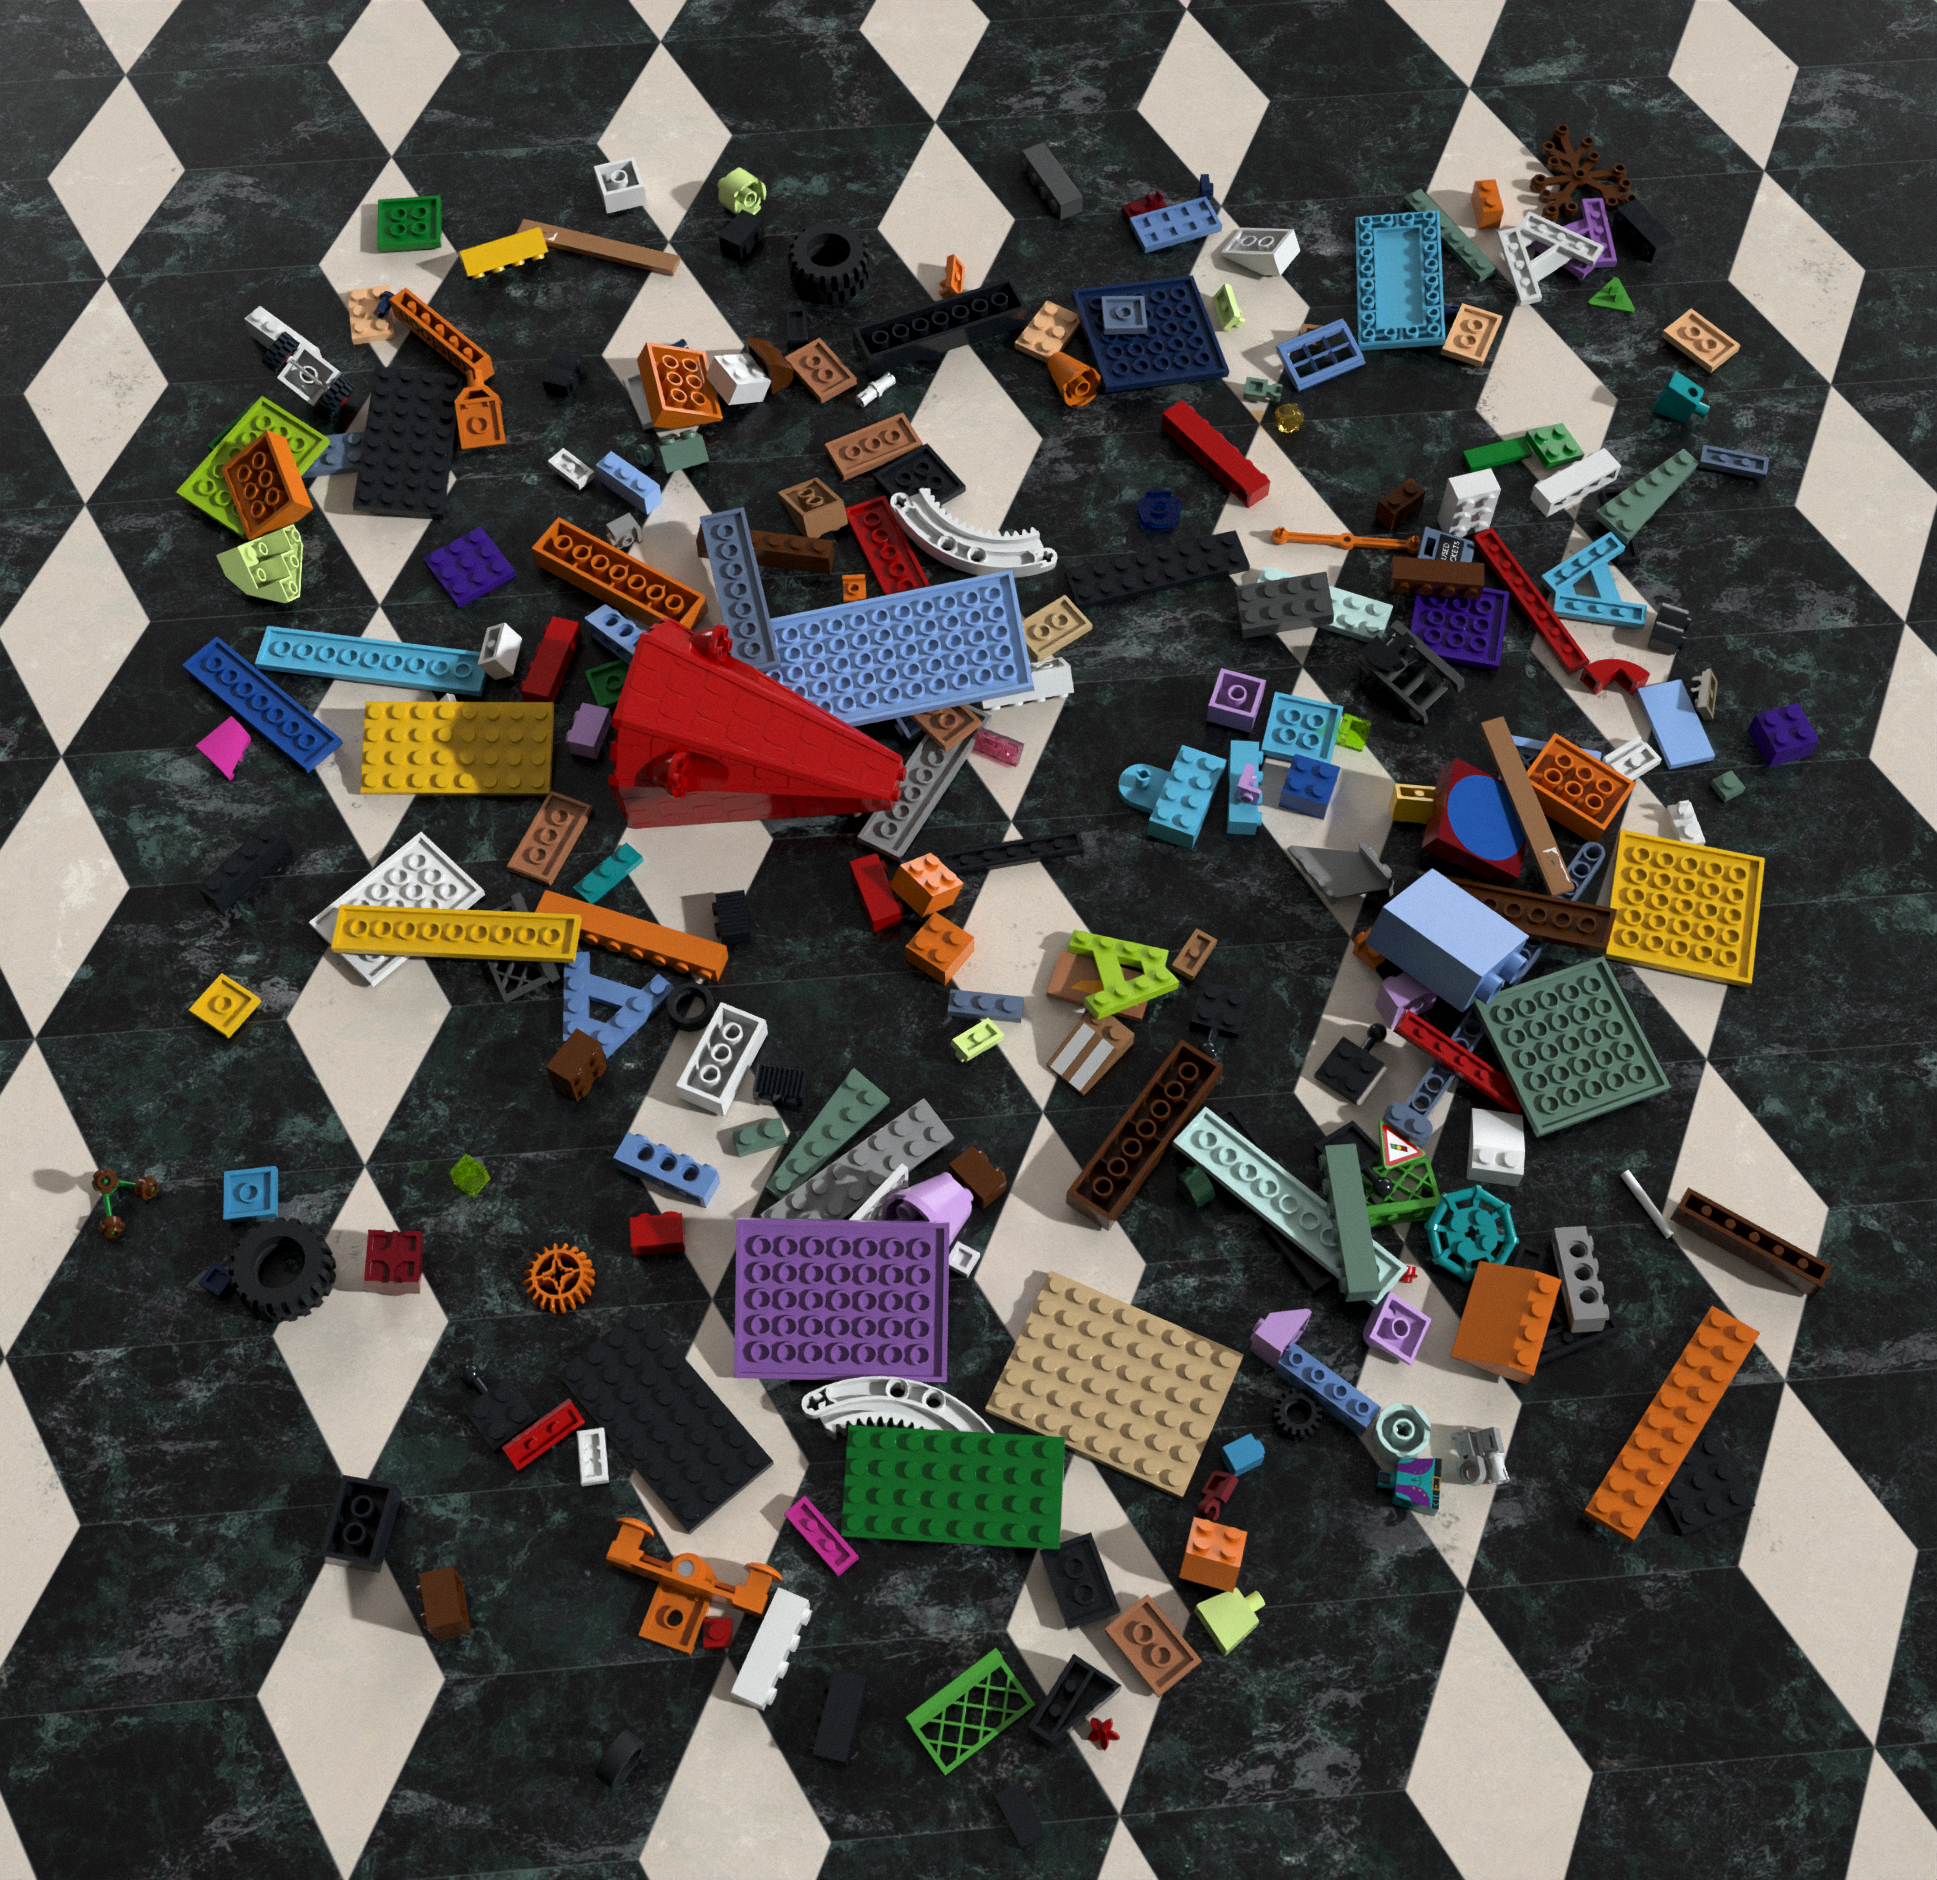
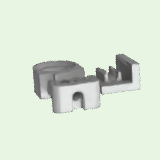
M1490 1427L1477 1432L1465 1429L1463 1433L1455 1432L1450 1435L1451 1439L1456 1440L1460 1461L1455 1463L1460 1480L1472 1486L1482 1484L1486 1478L1484 1459L1480 1456H1485V1452L1490 1450L1492 1453L1505 1452L1499 1428ZM1475 1465L1478 1474L1474 1480L1470 1481L1467 1477V1470L1470 1466Z

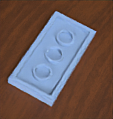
M1681 679L1637 689L1636 695L1669 769L1714 759L1715 754Z

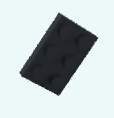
M1091 1532L1060 1543V1550L1042 1549L1039 1551L1068 1631L1120 1613L1118 1602Z

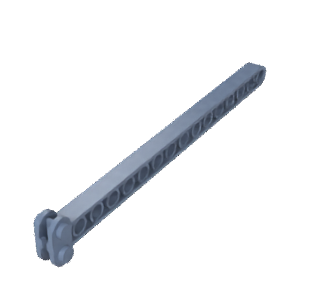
M1588 842L1582 846L1567 868L1575 889L1571 891L1572 893L1567 892L1555 897L1573 901L1578 900L1604 859L1605 850L1603 846L1596 842ZM1587 855H1591L1595 859L1589 858ZM1575 872H1580V873H1582L1584 876H1580V875L1576 874ZM1527 939L1519 953L1528 959L1527 965L1512 984L1505 981L1500 991L1519 985L1548 944L1547 942ZM1528 940L1534 941L1537 945L1530 944ZM1473 1006L1451 1036L1453 1041L1472 1054L1486 1035ZM1467 1029H1471V1030H1473L1476 1034H1475V1035H1471V1034H1469L1466 1030H1467ZM1436 1060L1405 1104L1400 1102L1390 1104L1382 1121L1386 1122L1418 1147L1424 1146L1428 1142L1433 1131L1432 1124L1428 1118L1458 1076L1452 1071L1446 1072L1442 1070L1440 1066L1443 1065ZM1428 1085H1436L1439 1090H1432ZM1415 1103H1422L1426 1108L1419 1109Z

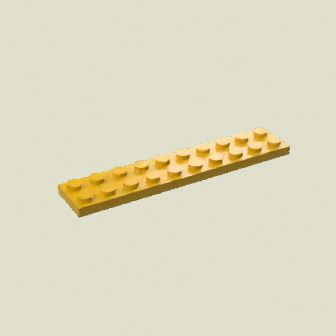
M340 904L331 949L334 953L575 963L582 918L580 914Z

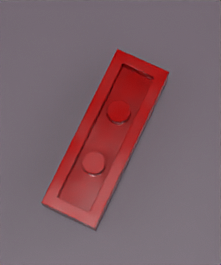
M567 1399L502 1446V1449L519 1471L585 1423L572 1401Z

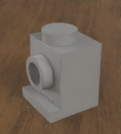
M630 513L606 524L608 532L606 539L610 545L615 546L617 549L629 546L636 540L639 543L643 542L641 528Z

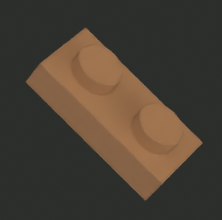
M1196 928L1173 962L1171 970L1193 981L1217 945V939Z

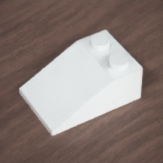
M1240 228L1222 250L1221 255L1261 275L1281 276L1300 252L1294 229Z
M1472 1108L1466 1179L1518 1187L1524 1175L1523 1115Z

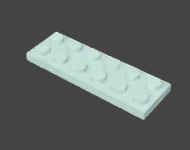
M1263 566L1257 583L1296 577V575ZM1329 586L1334 611L1333 624L1317 627L1368 643L1376 635L1382 639L1393 605Z

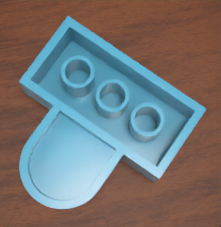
M1182 745L1170 772L1147 764L1132 765L1121 774L1118 792L1121 799L1127 805L1151 814L1148 824V835L1192 850L1224 776L1227 760Z

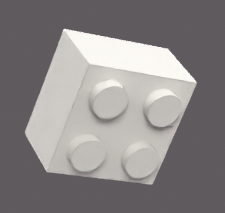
M634 157L594 166L597 186L607 214L647 204L644 184Z
M749 353L714 356L706 378L728 405L763 402L771 380Z

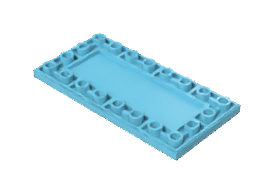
M1440 210L1355 217L1358 347L1360 351L1445 345Z

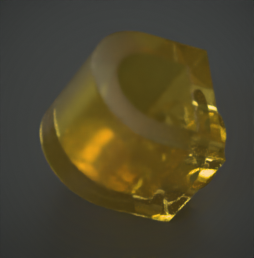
M1297 403L1282 405L1275 410L1278 429L1282 432L1290 433L1299 430V425L1304 424L1303 412L1298 410Z

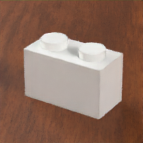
M506 623L488 627L478 666L494 680L512 676L522 638Z

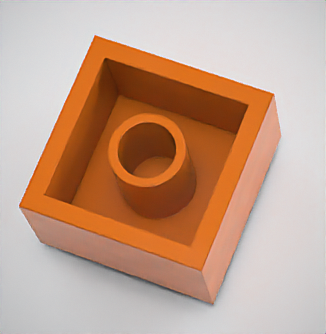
M929 853L901 864L890 887L921 917H925L953 905L964 883L942 864L936 856Z
M934 912L905 946L906 960L943 985H946L974 952V937L937 912Z
M1194 1517L1179 1578L1233 1593L1241 1566L1247 1532Z

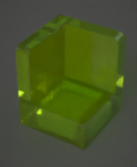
M1344 714L1335 745L1362 752L1369 734L1371 721Z
M465 1154L449 1172L454 1184L473 1198L490 1180L486 1168L468 1154Z

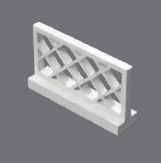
M901 1163L849 1220L883 1221L882 1207L884 1202L893 1194L909 1188L908 1167Z

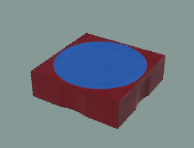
M1454 758L1440 768L1434 793L1433 810L1427 822L1422 849L1450 863L1463 866L1474 875L1497 886H1507L1519 878L1527 840L1504 784L1501 780Z

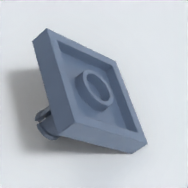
M1101 296L1104 335L1147 334L1144 296Z

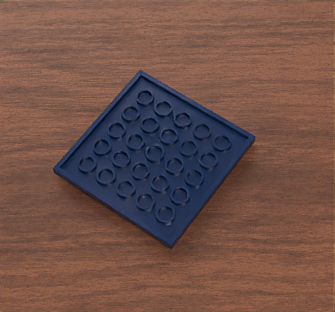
M1193 275L1072 290L1071 297L1097 372L1101 377L1105 393L1228 377L1229 369ZM1101 296H1144L1147 334L1104 335Z

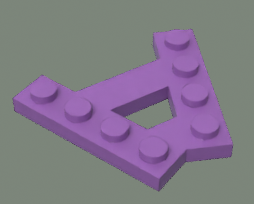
M1603 198L1582 199L1581 210L1583 219L1563 226L1579 235L1587 236L1588 239L1604 246L1593 267L1575 258L1561 266L1580 279H1583L1594 268L1615 267L1617 263ZM1537 240L1528 245L1540 254L1551 248Z

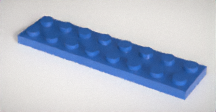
M217 636L182 664L188 674L306 773L312 771L343 744L341 738Z

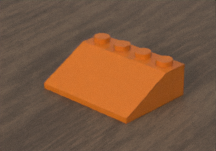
M650 342L645 343L637 358V363L652 425L660 428L678 429L721 421L723 417L716 390L706 378L710 368L706 352Z
M266 430L221 468L248 540H254L293 524L313 509L286 437Z
M1554 733L1527 771L1543 813L1588 842H1597L1636 785L1629 778Z
M1479 1261L1450 1357L1527 1385L1535 1373L1561 1280L1535 1270Z

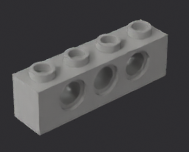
M1586 1226L1554 1228L1551 1243L1559 1279L1561 1280L1560 1285L1571 1333L1603 1331L1605 1321L1609 1320L1608 1305L1603 1304L1602 1300L1604 1287L1602 1281H1598L1597 1278L1599 1266L1597 1258H1593L1591 1252L1593 1251L1592 1236H1588ZM1576 1277H1582L1585 1280H1579ZM1581 1300H1587V1301H1589L1590 1303L1587 1304V1303H1584V1302L1581 1301Z

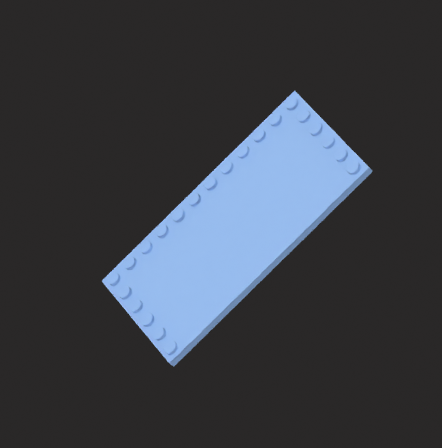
M1012 570L770 619L781 668L763 673L852 727L1035 691Z

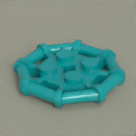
M1474 1185L1472 1188L1441 1194V1199L1427 1223H1424V1229L1427 1231L1433 1255V1263L1442 1266L1466 1283L1474 1279L1477 1267L1471 1268V1261L1484 1258L1485 1262L1504 1265L1515 1245L1519 1244L1509 1203H1504L1483 1190L1481 1185ZM1470 1199L1469 1207L1458 1209L1455 1205V1202ZM1480 1200L1495 1210L1490 1214L1486 1210H1482L1478 1207ZM1448 1209L1451 1212L1449 1221L1444 1226L1438 1225ZM1500 1216L1505 1235H1498L1495 1219ZM1469 1226L1477 1232L1473 1241L1470 1237L1465 1236ZM1438 1232H1443L1447 1248L1443 1250ZM1497 1241L1505 1242L1495 1259L1491 1252L1496 1248ZM1451 1253L1458 1255L1463 1260L1462 1266L1448 1259V1256Z

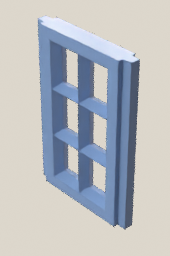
M1343 318L1275 346L1276 352L1298 392L1365 365L1364 356ZM1341 332L1346 342L1331 348L1326 338ZM1322 340L1327 350L1311 356L1307 346ZM1348 346L1353 357L1338 362L1333 352ZM1303 348L1308 358L1292 364L1288 353ZM1329 354L1334 364L1319 370L1314 360ZM1310 362L1315 372L1300 378L1295 367Z

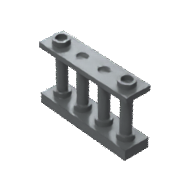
M1396 620L1391 625L1392 639L1386 645L1390 648L1406 632L1417 643L1414 646V651L1401 660L1406 667L1397 672L1387 673L1384 676L1368 660L1360 655L1358 657V668L1366 677L1371 676L1409 710L1408 714L1416 722L1420 720L1425 725L1428 722L1425 711L1448 689L1451 690L1453 688L1459 693L1465 687L1464 678L1399 620ZM1415 659L1422 660L1425 663V668L1402 690L1392 683ZM1431 674L1439 675L1442 678L1441 683L1419 705L1415 704L1408 697Z

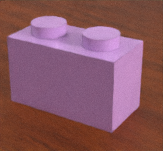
M582 703L580 710L574 714L572 729L568 730L566 734V743H568L571 754L593 759L598 758L612 722L608 708Z

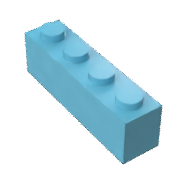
M1231 740L1227 833L1255 835L1257 826H1261L1262 812H1258V806L1262 805V792L1257 805L1245 804L1235 798L1237 785L1246 763L1255 766L1254 776H1257L1254 788L1258 789V785H1262L1263 771H1259V765L1263 763V751H1259V742Z

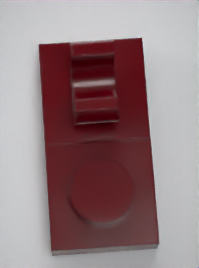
M1156 190V193L1153 195L1147 194L1143 199L1123 205L1121 212L1129 222L1130 217L1168 206L1163 200V195L1159 190Z

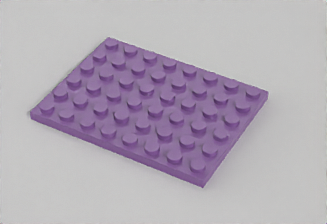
M737 1218L734 1378L846 1380L858 1377L887 1376L918 1382H947L950 1222Z

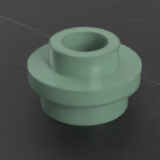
M639 444L635 447L634 456L637 462L644 466L651 464V461L654 460L652 448L648 444Z

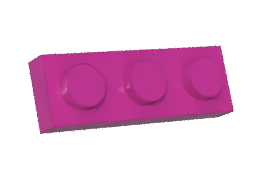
M806 1496L802 1497L784 1513L787 1520L837 1577L859 1559L853 1549Z

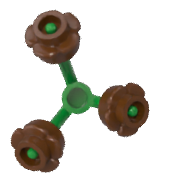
M100 1169L94 1173L92 1187L94 1190L102 1193L106 1218L100 1221V1227L98 1228V1232L106 1238H116L120 1236L125 1228V1224L122 1223L120 1217L112 1216L109 1195L115 1192L117 1187L122 1186L134 1188L136 1196L142 1197L143 1200L147 1201L158 1192V1182L155 1181L153 1176L140 1177L137 1183L119 1180L112 1169Z

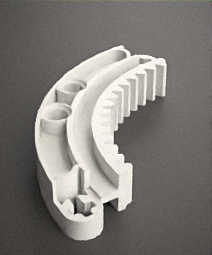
M930 488L919 489V494L913 495L910 498L901 492L891 497L890 509L901 528L913 542L930 556L957 570L979 576L1012 570L1014 578L1050 571L1056 566L1057 553L1051 548H1043L1039 539V531H1036L1033 527L1029 534L1024 529L1022 535L1014 531L1013 536H1010L1008 531H1006L1004 536H1001L1000 532L997 531L993 536L991 530L983 534L982 528L975 532L973 525L967 529L966 522L959 525V518L951 520V513L945 515V508H940L939 501L935 502V496L930 495ZM897 501H900L902 504L904 503V507L901 508L900 505H896ZM943 548H950L951 550L945 551ZM1043 557L1051 558V561L1047 562V560H1043ZM973 559H979V560H981V561H980V562H974V561H972V560H973Z
M870 1376L842 1380L809 1392L803 1397L801 1404L805 1416L810 1419L820 1418L827 1435L834 1440H837V1432H840L844 1437L847 1436L848 1425H872L879 1427L882 1424L883 1427L893 1425L894 1428L994 1433L979 1415L957 1398L927 1384L899 1377ZM895 1389H902L905 1393L903 1396L896 1398L891 1395V1392ZM826 1397L829 1406H826V1402L823 1401L818 1404L819 1409L817 1411H814L813 1408L807 1409L810 1406L809 1401L814 1400L815 1403H818ZM931 1399H937L941 1404L937 1408H930L927 1402Z

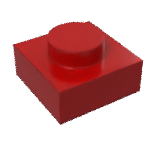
M732 1618L703 1619L704 1649L732 1648Z

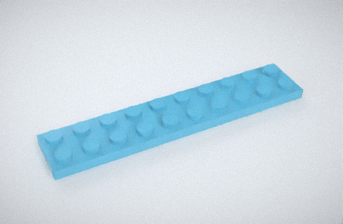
M267 626L255 661L256 668L263 670L480 697L482 696L488 674L478 666L481 652Z

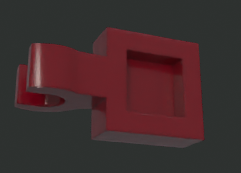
M1213 1470L1201 1492L1205 1498L1200 1502L1198 1511L1206 1513V1519L1216 1521L1220 1514V1502L1226 1503L1238 1479L1233 1474Z

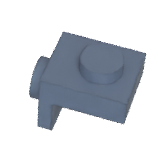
M909 716L895 718L898 722L894 725L901 737L906 735L910 742L925 733Z

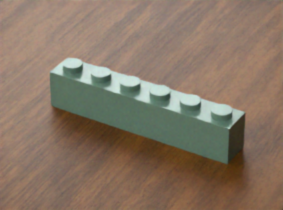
M1356 1143L1328 1145L1324 1147L1322 1155H1319L1318 1162L1320 1171H1324L1325 1179L1322 1181L1323 1193L1328 1195L1329 1203L1326 1205L1327 1217L1332 1219L1333 1228L1330 1229L1331 1241L1333 1244L1336 1243L1337 1247L1334 1260L1336 1268H1340L1341 1277L1338 1280L1339 1291L1344 1293L1345 1302L1376 1300L1380 1294L1381 1287Z

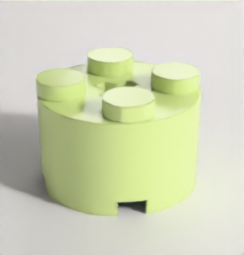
M742 168L733 170L718 182V197L721 205L735 215L742 209L755 215L761 208L759 206L761 200L765 201L766 187L764 183Z

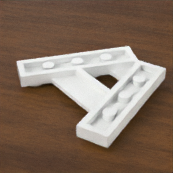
M1530 211L1519 227L1498 231L1497 235L1520 306L1542 300L1538 281L1573 258L1593 267L1604 248L1603 245ZM1537 240L1551 247L1530 261L1526 250L1528 245Z

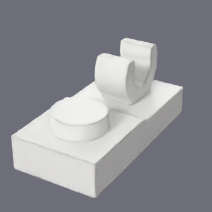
M1689 800L1679 801L1675 805L1667 806L1666 812L1676 840L1704 846L1705 839L1691 802Z

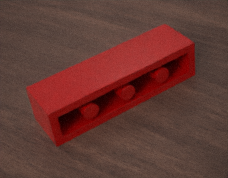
M553 616L550 624L545 626L542 643H538L536 657L534 661L530 662L528 676L526 680L522 681L520 686V693L523 695L524 702H553L554 704L582 636L579 622Z

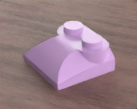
M1387 1292L1375 1308L1373 1307L1364 1327L1363 1337L1370 1347L1380 1348L1402 1362L1412 1365L1432 1319L1392 1292Z

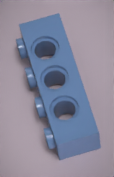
M604 604L584 618L588 634L630 665L640 634L646 631L640 630L631 620L625 619L618 610H613Z
M628 1132L613 1157L616 1168L705 1208L720 1184L719 1174L711 1165H700L694 1162V1159L686 1154L678 1155L664 1144H653L647 1137L641 1134L633 1135ZM643 1155H651L649 1160H640ZM666 1165L674 1166L673 1169L669 1171L662 1170V1168ZM688 1175L697 1176L693 1181L684 1180Z
M1294 1342L1277 1363L1274 1371L1277 1375L1299 1391L1302 1388L1305 1389L1304 1393L1306 1394L1309 1392L1313 1393L1312 1398H1318L1320 1401L1319 1406H1322L1324 1410L1361 1437L1381 1409L1378 1404Z

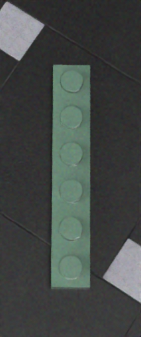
M1421 189L1404 197L1403 204L1412 213L1440 210L1441 243L1478 282L1496 274L1497 267Z

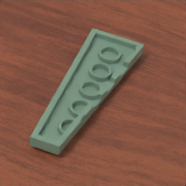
M1682 449L1596 510L1594 517L1626 545L1646 521L1653 516L1657 509L1664 504L1669 496L1693 473L1700 462L1685 449Z
M853 1068L766 1184V1190L780 1201L818 1174L890 1103V1098Z

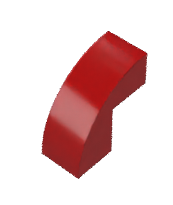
M1603 659L1585 666L1579 680L1595 695L1616 681L1632 696L1638 688L1646 685L1650 673L1641 666L1629 661Z

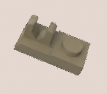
M1706 669V671L1702 672V676L1692 678L1694 686L1698 687L1690 689L1693 696L1698 697L1695 699V708L1697 712H1700L1704 721L1713 720L1718 683L1712 670Z

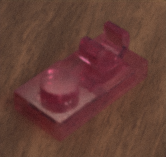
M981 727L978 731L974 750L1016 767L1020 762L1024 743Z

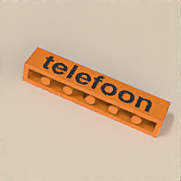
M406 287L389 299L394 317L463 374L468 370H472L475 380L474 369L483 370V381L494 374L491 358L487 353Z

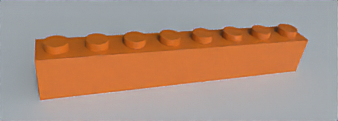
M545 890L535 913L580 914L582 921L579 939H583L586 943L590 945L599 944L613 952L621 951L628 953L635 959L644 958L658 966L666 965L680 973H692L706 981L711 979L718 982L728 959L726 945Z

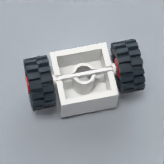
M283 332L265 353L261 363L275 374L285 366L277 378L312 406L316 407L317 405V407L332 418L346 403L356 387L343 376H340L341 372L304 343L293 356L300 343L287 332Z

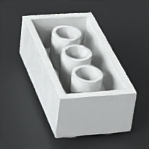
M721 1002L676 1084L679 1098L725 1116L768 1034L766 1020Z

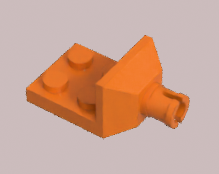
M474 369L475 380L472 370L466 371L465 375L468 386L462 390L455 400L461 449L471 450L506 445L501 399L484 384L483 370Z

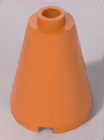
M1056 352L1050 356L1047 361V367L1063 400L1069 406L1077 405L1080 407L1089 403L1098 393L1096 391L1098 384L1101 385V377L1098 372L1063 352Z

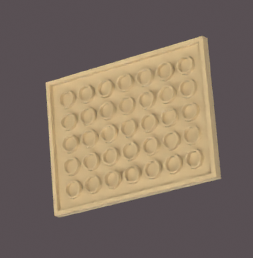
M1050 1270L985 1411L1039 1436L1065 1437L1066 1448L1182 1500L1244 1354Z

